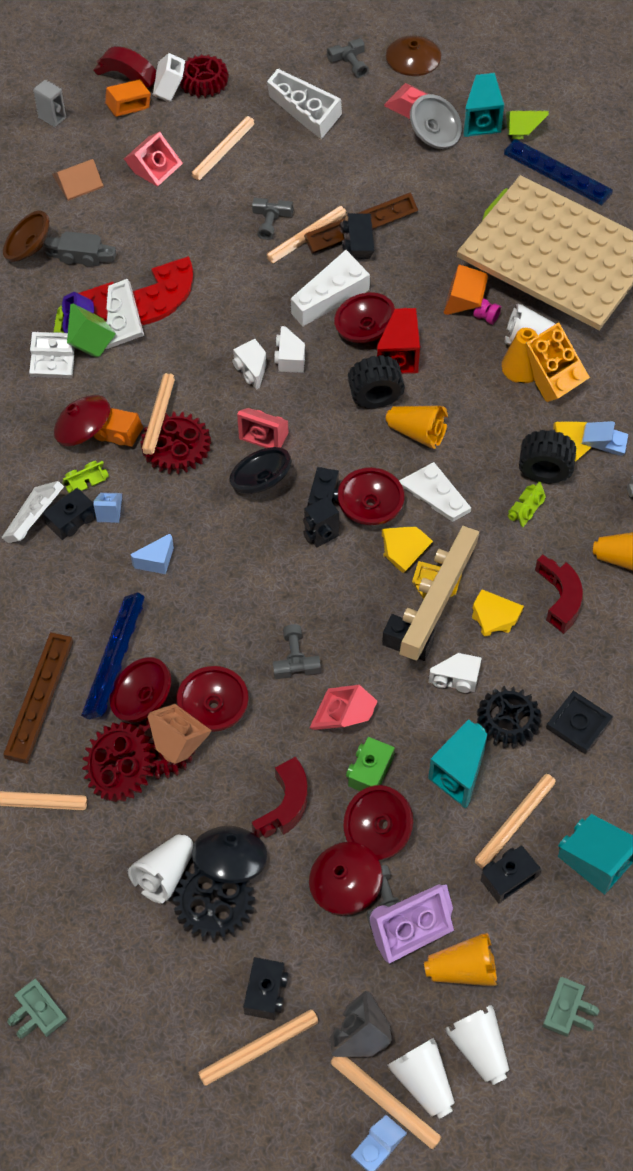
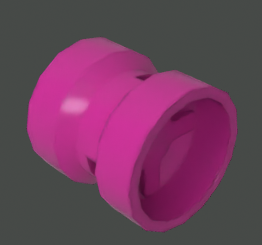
M483 298L481 307H477L474 310V317L478 319L483 318L487 323L494 325L502 307L498 304H490L487 299Z

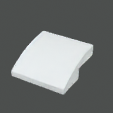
M32 332L30 347L32 355L29 372L31 377H73L74 347L67 344L68 333Z

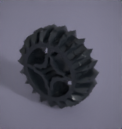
M503 686L501 692H499L495 688L492 694L487 693L485 700L480 701V708L477 709V723L485 729L487 733L486 740L494 738V746L500 741L503 742V748L507 747V743H511L514 749L517 746V742L524 746L526 740L531 742L533 736L538 733V727L541 725V711L537 709V701H532L531 694L524 696L523 689L515 692L516 689L513 686L511 691H507L506 687ZM498 706L499 713L491 719L490 712ZM526 715L528 722L521 728L519 720H522V717Z

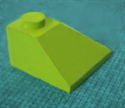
M549 111L506 112L507 134L512 135V139H524V135H529L548 116Z

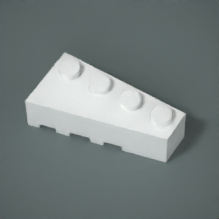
M277 69L267 81L269 97L320 139L326 135L342 115L340 98L280 69Z
M345 250L291 298V314L302 326L311 323L340 307L347 299L369 291L370 274Z

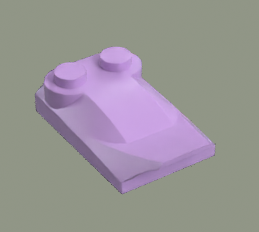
M447 884L436 885L390 907L382 905L373 910L370 916V925L376 945L386 962L391 963L454 931L451 921L453 906Z

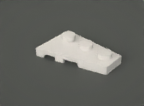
M125 279L109 285L106 323L116 334L105 349L144 336L130 281Z
M434 462L399 480L403 489L411 492L417 499H421L429 504L432 509L452 522L471 512L469 504Z
M59 481L34 487L2 536V539L7 543L21 541L26 536L29 528L64 486Z

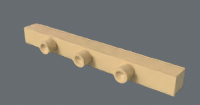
M462 526L449 552L438 549L434 561L442 564L434 581L426 578L422 579L419 591L427 594L419 610L415 611L407 608L404 613L403 621L411 625L402 640L400 655L418 660L477 544L480 531Z

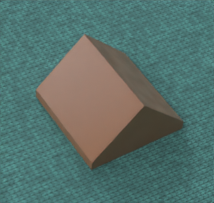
M93 159L52 174L68 201L103 188Z

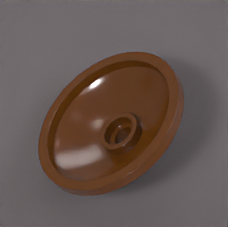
M411 35L401 37L389 45L386 51V61L397 73L406 76H422L434 71L441 61V52L439 47L431 40L422 36Z
M34 211L24 217L13 228L3 247V256L8 261H21L32 256L42 248L49 230L48 215L44 211Z

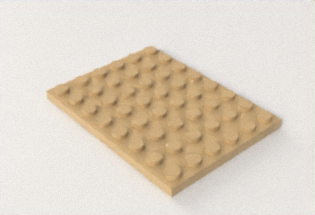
M521 175L457 251L458 258L597 330L602 328L633 286L632 230Z

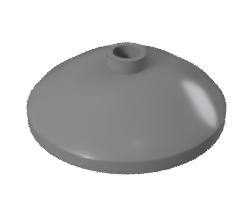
M427 94L419 97L413 103L410 110L411 125L417 136L424 143L434 148L445 149L453 146L459 140L462 131L461 120L455 108L447 100L437 95Z

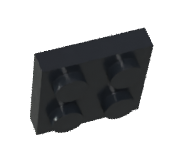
M573 690L547 723L546 729L584 754H587L610 724L613 716Z

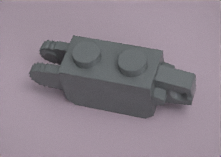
M66 231L61 235V238L49 237L44 242V246L47 247V256L59 258L60 262L66 264L76 263L85 266H99L100 262H114L116 256V248L102 244L101 238L94 234Z

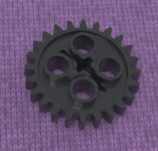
M194 865L195 873L191 874L186 871L187 880H179V885L182 888L174 889L175 894L179 896L173 898L174 905H177L174 908V912L176 915H179L177 917L178 923L185 922L183 926L185 932L192 928V937H196L201 933L202 941H205L208 935L211 936L212 942H215L218 935L225 941L226 933L228 932L231 936L235 937L234 929L237 928L243 931L242 921L249 923L250 917L248 914H254V907L251 906L255 904V897L251 896L254 894V888L249 887L251 884L250 880L242 883L217 882L204 876ZM203 883H210L212 885L207 890L199 888ZM234 889L236 893L227 896L224 894V891ZM214 897L218 898V900H215L214 904L210 903V901L214 900ZM196 906L205 908L201 913H194L192 911ZM220 912H227L229 914L226 919L216 917Z

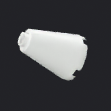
M516 304L517 309H513L508 322L507 330H509L510 336H505V344L511 345L515 335L522 328H531L539 335L555 325V323L523 305Z
M175 835L134 862L128 869V876L135 887L139 884L144 889L141 893L153 902L163 903L165 900L167 901L171 897L192 857L193 841L186 835Z
M490 1005L486 1007L488 1013L484 1014L483 1010L475 1012L454 1023L456 1029L452 1030L448 1026L445 1028V1031L485 1082L491 1080L494 1085L507 1078L505 1072L509 1071V1066L493 1006Z
M434 1038L388 1064L391 1072L431 1117L437 1115L440 1119L453 1111L451 1105L455 1102Z

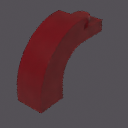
M117 46L110 47L98 59V65L93 69L97 75L109 71L120 72L131 81L141 80L146 88L154 83L157 72L152 64L137 52Z
M542 554L537 559L535 571L554 585L560 595L559 600L548 609L546 621L564 634L578 617L583 597L582 584L578 574L567 562L559 567L553 559H549Z
M296 756L275 767V778L284 790L285 796L282 803L276 809L251 822L252 831L259 838L271 836L278 827L283 835L288 833L298 824L305 812L308 798L307 778Z

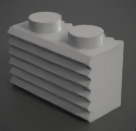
M44 80L33 90L35 103H37L38 117L56 127L66 119L62 89L58 86L56 87L50 81Z

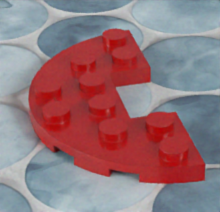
M189 256L152 268V275L157 283L133 291L141 325L151 324L174 313L183 301H186L193 283V268ZM114 282L78 293L93 301L94 314L103 318L106 322L108 316V286L114 284Z

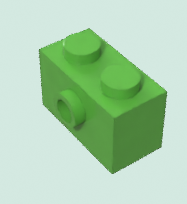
M368 737L365 744L361 743L358 747L356 763H351L347 770L346 777L349 778L348 787L361 791L370 786L381 785L394 758L395 747Z

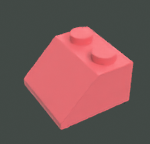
M160 132L146 138L124 158L136 175L155 186H159L183 164Z
M251 408L240 410L237 414L240 440L264 448H281L289 433L287 420Z

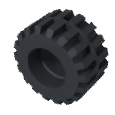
M379 355L376 357L370 356L367 359L364 358L362 361L355 363L354 367H351L349 370L348 381L352 399L360 407L367 409L386 407V405H391L395 403L394 401L399 400L400 396L404 393L405 385L400 365L389 356Z
M553 430L534 431L532 434L526 435L521 445L520 471L528 479L535 480L536 482L556 484L560 481H566L574 472L577 450L575 442L569 436L563 435L564 433L554 432Z

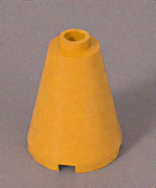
M522 328L517 332L502 360V372L506 378L516 383H531L535 381L525 344L537 336L536 331L531 328Z
M393 406L391 410L387 411L385 419L390 428L429 448L435 449V444L439 446L445 436L447 424H444V417L448 418V413L444 406Z
M633 532L599 537L598 541H594L593 554L597 555L598 560L633 570Z
M480 934L429 955L428 961H424L426 977H431L433 982L496 986L497 975L494 955L488 947L492 946L489 934Z

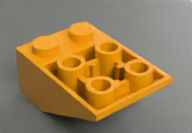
M559 322L525 343L535 383L546 402L560 398L590 378Z

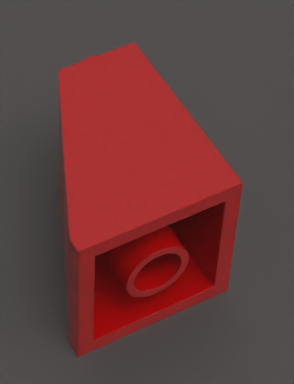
M416 308L395 309L377 345V356L384 355V357L389 356L395 359L400 365L402 374L418 373L420 342Z

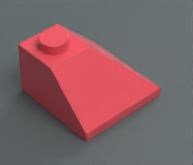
M405 83L384 106L410 119V110L413 103L419 97L427 95V93Z
M360 685L328 688L310 728L313 730L339 728L369 721L373 715L377 700Z

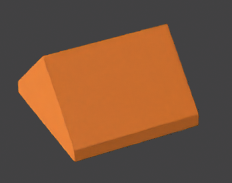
M459 264L451 282L444 314L449 315L481 307L488 279L487 273Z

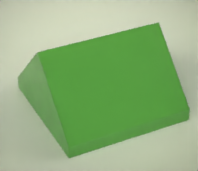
M71 304L67 344L94 357H99L116 333L103 318L75 304Z

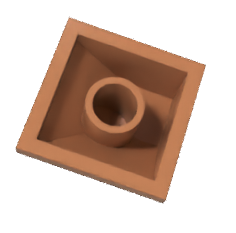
M176 704L152 711L148 715L156 750L163 755L164 759L174 764L188 759L212 731Z

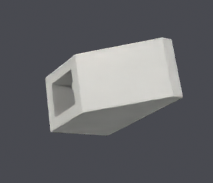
M168 53L158 62L153 96L167 102L172 100L183 77L185 60Z
M281 326V334L276 336V347H279V351H275V364H278L279 371L304 373L305 343L287 327Z
M253 339L233 349L234 359L232 361L235 368L244 373L246 382L252 384L255 389H258L261 386L266 368V352Z
M457 653L430 669L429 683L439 688H445L446 686L456 688L459 692L463 693L475 692L481 657Z

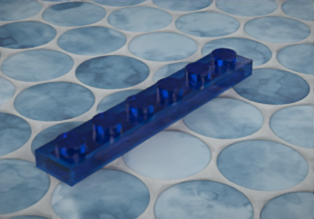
M514 139L504 150L505 156L601 206L612 195L613 189L517 139Z
M139 592L125 596L81 714L86 719L90 720L101 717L107 709V702L114 690V682L121 670L124 654L129 648L130 637L136 628L135 623L143 609L142 604L145 596Z

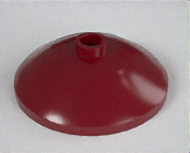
M367 292L357 294L347 299L338 308L334 318L336 330L341 337L351 342L365 343L374 341L382 337L395 310L394 304L388 297L380 293Z
M88 395L70 403L62 411L55 423L54 437L57 442L63 446H74L83 443L95 435L109 417V402L103 396Z
M372 467L361 468L351 472L342 480L338 489V502L344 514L353 521L364 525H380L389 522L400 513L404 504V489L400 481L388 471Z
M146 657L127 666L117 677L111 689L110 707L113 714L124 722L133 723L148 718L150 712L158 710L165 702L171 686V673L167 665L157 658Z
M207 666L193 671L183 680L177 693V705L212 730L211 732L221 731L235 725L245 714L248 706V690L243 679L234 671L221 666ZM213 703L218 705L216 708L210 707Z
M374 785L361 790L350 801L344 815L343 826L347 842H356L368 847L377 856L378 860H385L399 853L407 844L413 828V814L407 799L396 789L384 785ZM385 821H387V822H388V825H387V827L384 829V828H383V823H384Z
M356 842L335 844L323 851L315 860L309 876L310 892L316 903L331 914L351 915L358 913L368 907L377 897L383 880L382 867L377 856L362 844ZM344 869L343 874L337 875L339 870Z

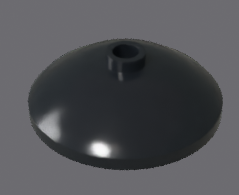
M280 447L258 450L242 459L234 467L229 478L230 484L234 490L245 494L266 491L274 487L286 476L291 467V456L287 450Z
M221 826L210 829L197 838L193 845L192 859L196 868L209 879L221 883H242L255 878L263 871L267 862V849L263 841L254 833L236 826Z

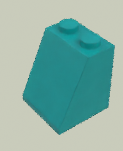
M495 73L475 76L465 108L464 137L501 133L504 102Z
M469 719L431 758L428 776L430 781L465 809L471 799L487 739L485 729L480 724H474Z
M591 814L586 820L582 818L574 827L575 832L571 837L566 835L558 845L560 848L558 857L605 895L633 864V835Z

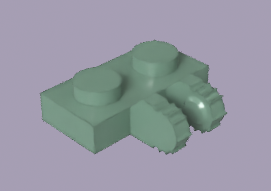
M560 977L543 1027L568 1037L572 1023L587 1031H593V1022L575 1014L577 1009L588 1015L598 1016L599 1009L581 1000L585 986Z
M35 978L15 994L22 1007L12 1014L7 1022L10 1026H14L29 1014L32 1019L17 1032V1036L23 1039L35 1030L37 1026L47 1037L65 1023L67 1018Z

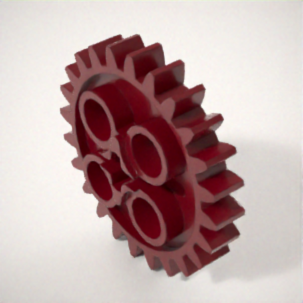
M174 411L172 416L169 417L165 413L154 453L152 455L144 454L142 449V454L146 457L147 463L151 462L152 468L159 466L160 472L167 468L168 474L171 473L172 469H175L177 474H179L180 469L187 473L189 466L196 469L195 463L203 464L202 458L208 457L207 452L211 450L209 429H206L205 423L200 424L199 417L193 420L192 414L185 417L184 412H181L180 416H176ZM145 427V428H144L145 434H141V438H142V441H140V443H141V449H142V446H143V442H144V439H145V436H146V432H147L148 427Z
M121 722L120 724L112 723L111 727L103 726L104 733L97 731L98 739H90L93 745L92 748H85L89 752V756L83 757V760L88 761V765L82 767V770L89 772L84 777L86 780H91L88 787L95 789L94 794L100 795L102 799L113 802L118 800L125 802L126 797L134 798V792L142 793L140 785L148 786L145 778L146 776H153L149 772V768L155 767V764L150 762V759L156 756V754L149 752L154 747L153 744L147 743L150 737L143 735L144 730L137 728V726Z

